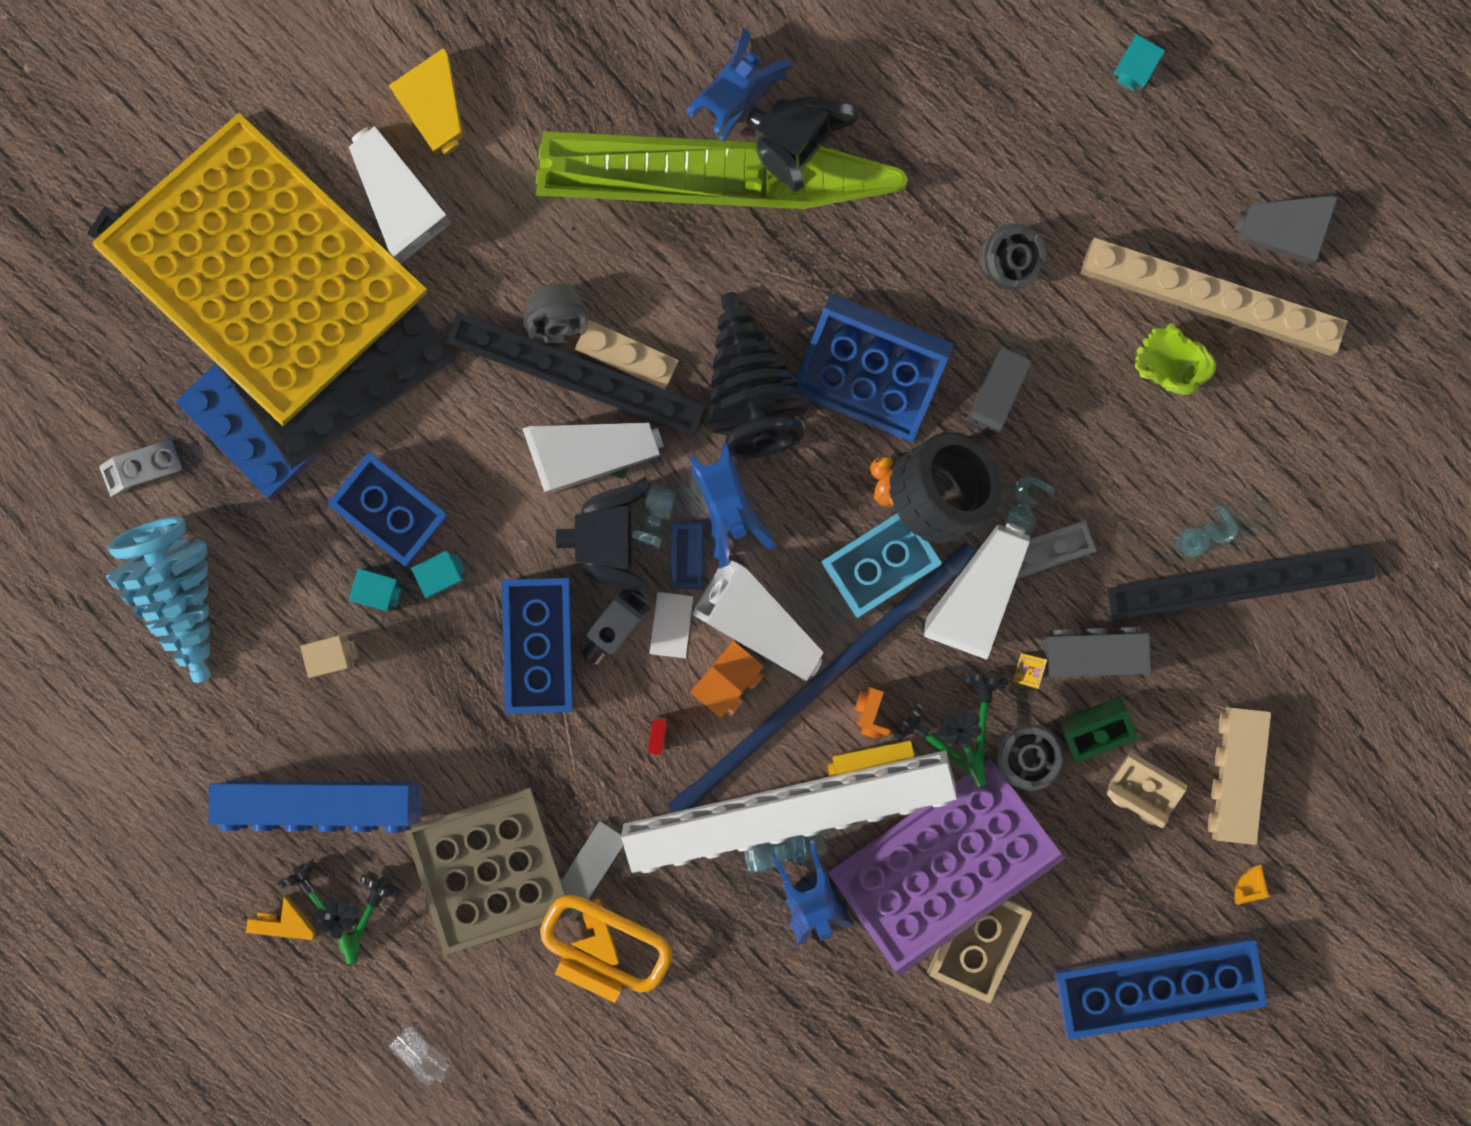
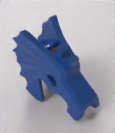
M745 28L742 30L741 38L735 41L734 51L724 69L685 111L689 114L688 117L692 119L704 107L711 110L717 119L714 133L718 136L723 131L719 139L723 143L729 138L736 124L741 123L748 110L754 108L756 102L761 97L768 95L774 83L785 79V71L793 65L788 60L783 59L763 69H759L757 67L761 61L759 56L750 51L746 58L743 57L751 33Z
M722 444V457L714 464L702 465L694 456L689 457L692 465L690 467L692 475L701 490V496L708 509L707 516L712 523L711 536L715 539L716 543L714 557L719 559V569L728 566V537L733 536L734 539L747 535L746 530L751 529L753 534L767 549L770 550L778 547L771 539L773 534L762 525L760 515L753 510L750 499L745 494L734 458L730 455L727 444Z
M814 840L809 842L817 871V878L801 885L792 886L776 854L772 855L782 877L783 888L787 894L785 903L791 912L789 927L796 934L797 946L807 943L813 929L817 930L820 940L823 941L833 937L829 923L834 922L845 928L855 924L848 915V904L839 898L836 893L835 883L829 880L826 869L822 867Z

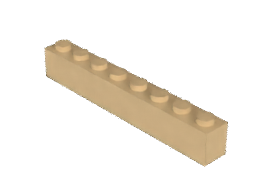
M1093 238L1090 242L1080 271L1082 275L1329 356L1338 352L1348 322L1347 320L1097 238Z

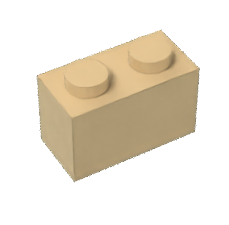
M336 636L300 646L308 678L321 677L355 668L354 661L359 659L354 640H348L347 636Z

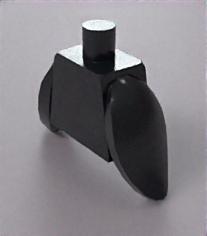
M802 97L792 101L780 99L768 113L756 107L753 108L748 114L746 123L748 126L756 129V152L763 166L795 194L804 188L800 173L830 136L832 130L848 127L857 121L860 108L818 97Z
M644 476L632 484L601 492L587 500L583 504L581 513L575 515V529H556L557 549L575 548V561L581 563L583 572L592 580L603 585L633 592L647 600L651 588L642 578L626 571L632 570L631 507L627 505L640 499L650 488L647 478Z

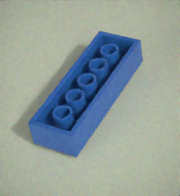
M223 781L209 784V825H219V831H239L240 829H248V825H252V831H272V829H281V825H285V831L302 832L313 829V826H318V832H338V830H345L346 826H351V832H372V830H379V826H384V832L400 833L405 832V830H411V825L421 823L420 782Z
M1250 936L1054 969L1064 1033L1068 1040L1267 1006L1257 943Z

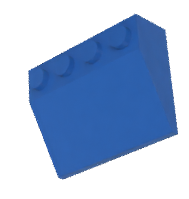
M830 294L796 380L810 401L913 442L948 361L953 343Z

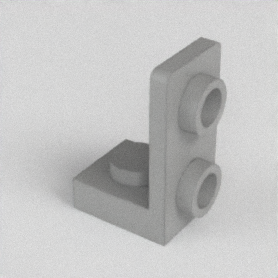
M171 440L114 456L99 466L110 497L122 494L135 485L182 470Z

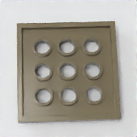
M532 788L411 826V830H405L444 956L541 925L553 902L559 897L566 895ZM505 820H512L518 825V834L513 839L503 837L500 832V826ZM474 830L484 832L487 837V843L482 849H475L469 843V835ZM443 840H448L455 846V854L451 859H443L437 852L438 844ZM523 852L527 855L529 864L525 870L518 871L511 866L510 858L513 853ZM483 862H491L496 866L497 875L495 879L486 881L480 877L479 867ZM452 872H459L465 877V886L460 891H454L448 886L447 879ZM531 883L538 888L539 896L536 901L526 902L522 899L520 890L524 884ZM493 894H502L506 898L507 907L503 912H494L490 908L489 899ZM470 904L474 907L476 915L472 922L466 923L458 918L457 910L460 905ZM570 908L565 909L560 918L571 915Z

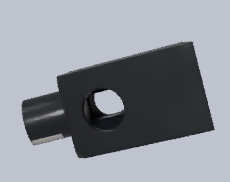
M623 590L615 597L586 636L591 642L583 650L582 654L596 665L599 664L606 653L613 656L652 608L632 592ZM607 627L614 630L615 636H611L607 632Z

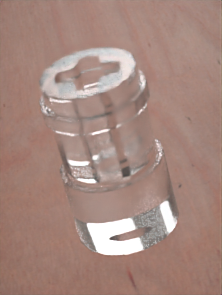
M409 1025L388 1047L426 1087H429L436 1079L442 1083L447 1078L443 1072L450 1063L434 1046L431 1047L418 1034L419 1031L417 1029H413Z

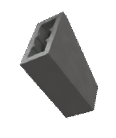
M1325 196L1251 204L1246 208L1245 212L1240 210L1234 225V230L1238 231L1236 240L1311 265L1317 261L1337 198Z
M1009 345L1008 349L1003 347L999 349L967 416L966 422L993 435L1001 431L1032 362L1025 358L1026 352Z

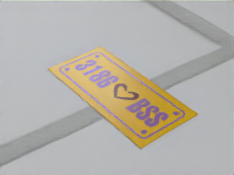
M1021 653L1013 682L1039 689L1047 660Z

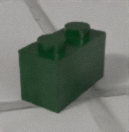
M1121 696L1059 719L1075 763L1138 739Z

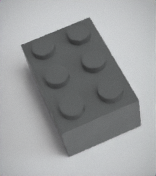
M1140 627L1116 628V634L1107 635V628L1083 629V635L1074 636L1073 629L1050 630L1049 637H1042L1043 659L1047 660L1043 672L1045 677L1151 674L1149 634H1141Z

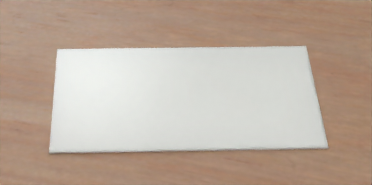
M657 592L650 654L686 659L693 596Z

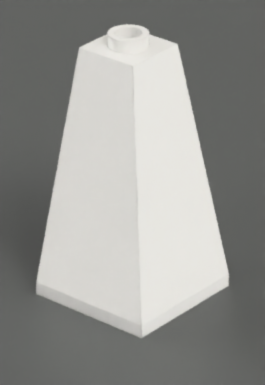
M374 126L369 130L366 127L352 138L354 143L349 146L388 250L402 264L452 223L377 128Z
M649 423L528 426L523 428L542 487L548 495L659 457L658 449L664 447L658 428L651 430Z
M1007 523L1006 527L999 524L995 527L928 615L925 622L924 637L988 659L1030 542L1029 535L1024 534V528L1012 523Z
M730 559L728 566L717 569L692 615L805 681L810 676L815 675L821 666L822 659L820 658L823 651L745 567Z

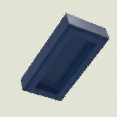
M671 523L670 589H703L704 523Z

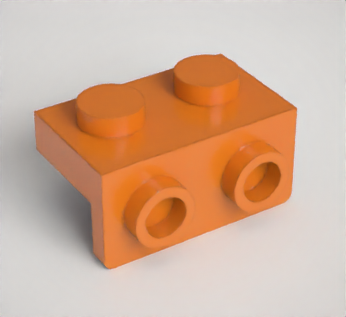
M868 687L867 693L860 691L854 710L860 712L856 725L862 727L860 733L881 741L882 735L890 737L892 732L889 728L874 724L884 692Z

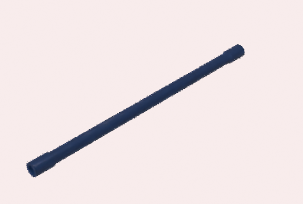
M967 542L959 547L935 572L694 784L689 785L668 803L672 811L677 812L691 809L699 804L704 796L949 580L958 576L976 554L973 548Z

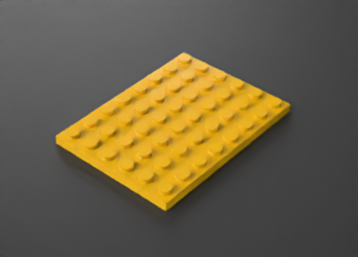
M240 113L234 116L93 241L94 247L282 426L287 424L427 294V289Z

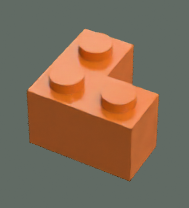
M733 641L690 693L720 718L725 713L731 717L743 703L739 696L745 688L748 687L750 690H753L765 676L760 672L764 666Z

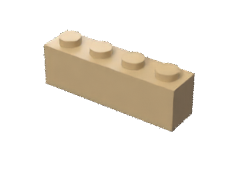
M1226 707V714L1221 713L1219 733H1223L1222 747H1217L1215 755V766L1220 767L1219 779L1213 780L1211 792L1212 799L1216 800L1215 813L1210 812L1208 819V832L1213 833L1212 839L1257 845L1271 712Z

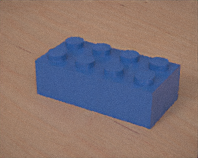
M215 364L176 401L184 412L269 499L273 500L320 455L319 452L315 453L291 470Z
M571 579L502 580L505 714L573 712Z

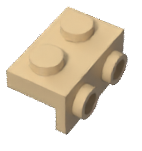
M1130 751L1111 779L1107 796L1119 807L1129 808L1139 814L1140 818L1146 823L1164 828L1168 822L1169 815L1186 792L1188 785Z

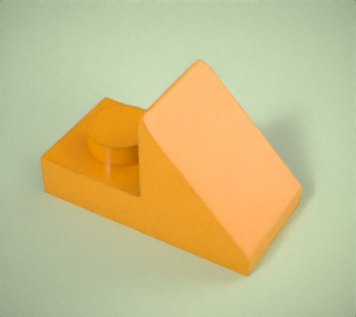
M288 894L283 898L281 920L277 919L276 913L257 912V917L252 916L247 919L246 933L313 940L317 937V929Z
M600 897L589 900L603 907ZM583 913L587 929H594L595 934L573 940L570 944L612 966L619 964L620 960L609 925Z

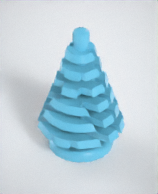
M180 516L150 521L118 535L109 542L107 548L109 553L116 559L128 560L121 563L117 568L111 569L106 575L107 580L112 587L121 590L119 596L125 603L131 605L133 601L136 605H134L132 611L140 620L144 617L148 621L146 627L150 632L154 633L156 637L163 636L160 638L159 643L163 646L164 650L177 651L172 658L179 666L188 665L192 681L194 683L207 681L211 677V673L204 660L210 656V643L202 641L209 636L210 626L208 622L200 621H204L209 615V604L204 605L203 602L208 596L209 591L207 580L201 585L199 584L206 578L208 573V562L204 560L207 555V544L198 538L191 545L189 539L178 540L184 535L187 528L184 518Z

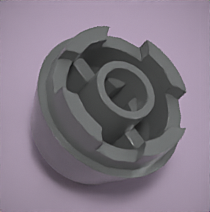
M1017 223L1006 224L998 228L983 242L980 249V264L983 271L994 283L1007 290H1018L1035 282L1038 279L1036 276L1040 271L1042 261H1046V250L1042 239L1030 228Z
M549 284L537 288L530 294L523 323L528 330L530 338L534 336L539 337L544 345L565 344L569 342L568 336L578 332L583 336L586 333L589 311L574 287L567 284Z
M1025 724L1014 728L1003 738L998 750V765L1002 775L1010 784L1022 790L1035 791L1049 786L1060 775L1064 764V750L1058 737L1048 728L1037 724Z

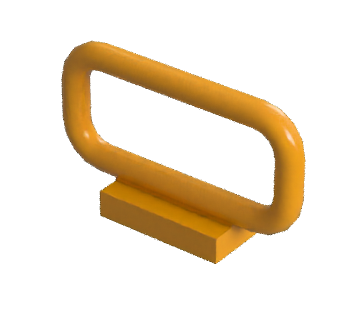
M573 894L563 895L553 902L540 929L541 940L545 947L562 957L555 975L614 1003L621 992L622 986L640 993L649 992L657 988L662 982L673 957L669 942L660 934ZM567 908L577 909L657 948L659 959L650 976L646 979L636 978L557 940L553 931L562 912Z

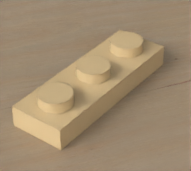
M588 319V329L583 336L581 334L575 351L666 391L679 360Z

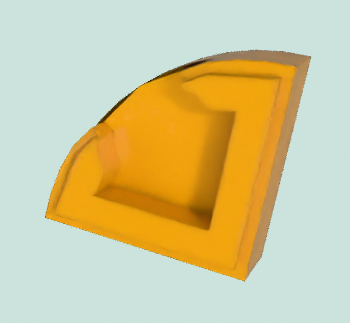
M1261 864L1248 869L1238 880L1234 895L1235 904L1239 905L1269 897Z

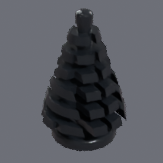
M736 292L725 293L721 297V304L725 313L719 316L717 329L721 333L717 335L715 344L718 352L715 354L713 367L716 371L713 373L711 380L713 390L709 398L710 411L707 417L708 430L713 429L712 433L727 436L725 444H727L730 455L733 457L748 459L773 455L791 448L804 437L803 425L795 416H801L806 413L809 405H811L810 399L805 391H802L793 373H788V368L781 356L777 357L775 355L777 354L770 341L765 339V333L754 322L755 318L748 309L741 308L740 295Z

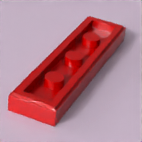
M657 716L653 719L648 745L650 754L661 755L663 753L669 717Z

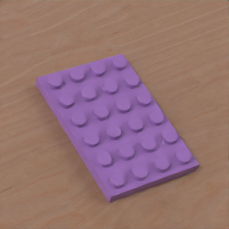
M991 758L984 762L986 768L984 774L988 782L987 784L975 787L972 778L965 775L955 782L957 800H953L948 805L942 807H933L931 805L919 808L916 812L907 816L828 872L898 976H901L1064 860L1061 852L1004 778Z

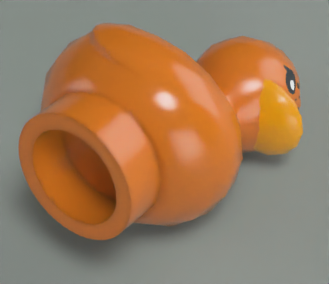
M878 457L870 466L871 474L879 480L875 487L874 499L884 507H893L889 492V481L893 472L891 457Z

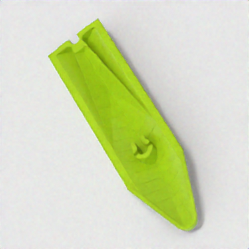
M543 131L542 144L539 148L540 168L537 170L536 196L806 209L902 191L907 186V176L899 168L823 146L818 149L800 172L804 188L794 194L788 186L774 177L763 166L756 152V142L726 140L723 143L720 140L553 131Z

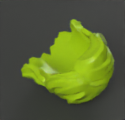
M1170 323L1164 329L1154 327L1152 332L1148 333V338L1143 339L1145 347H1138L1135 368L1139 371L1140 377L1151 379L1155 383L1162 385L1166 390L1181 395L1193 394L1199 390L1200 385L1206 383L1215 373L1216 362L1206 347L1197 341L1184 337L1181 330L1176 328L1173 323Z

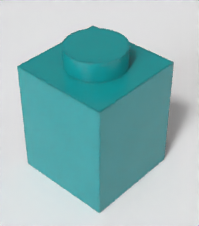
M1136 34L1113 75L1118 77L1117 82L1130 90L1138 88L1142 90L1165 50Z
M450 551L438 554L411 568L425 598H430L463 582L461 574L466 572L458 554L452 556Z
M358 568L348 600L390 612L392 606H398L401 598L402 588L398 587L400 580Z

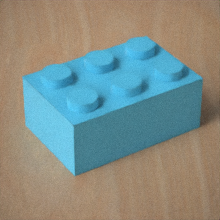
M895 514L821 562L856 618L942 564L929 542L913 534L901 522L898 514Z

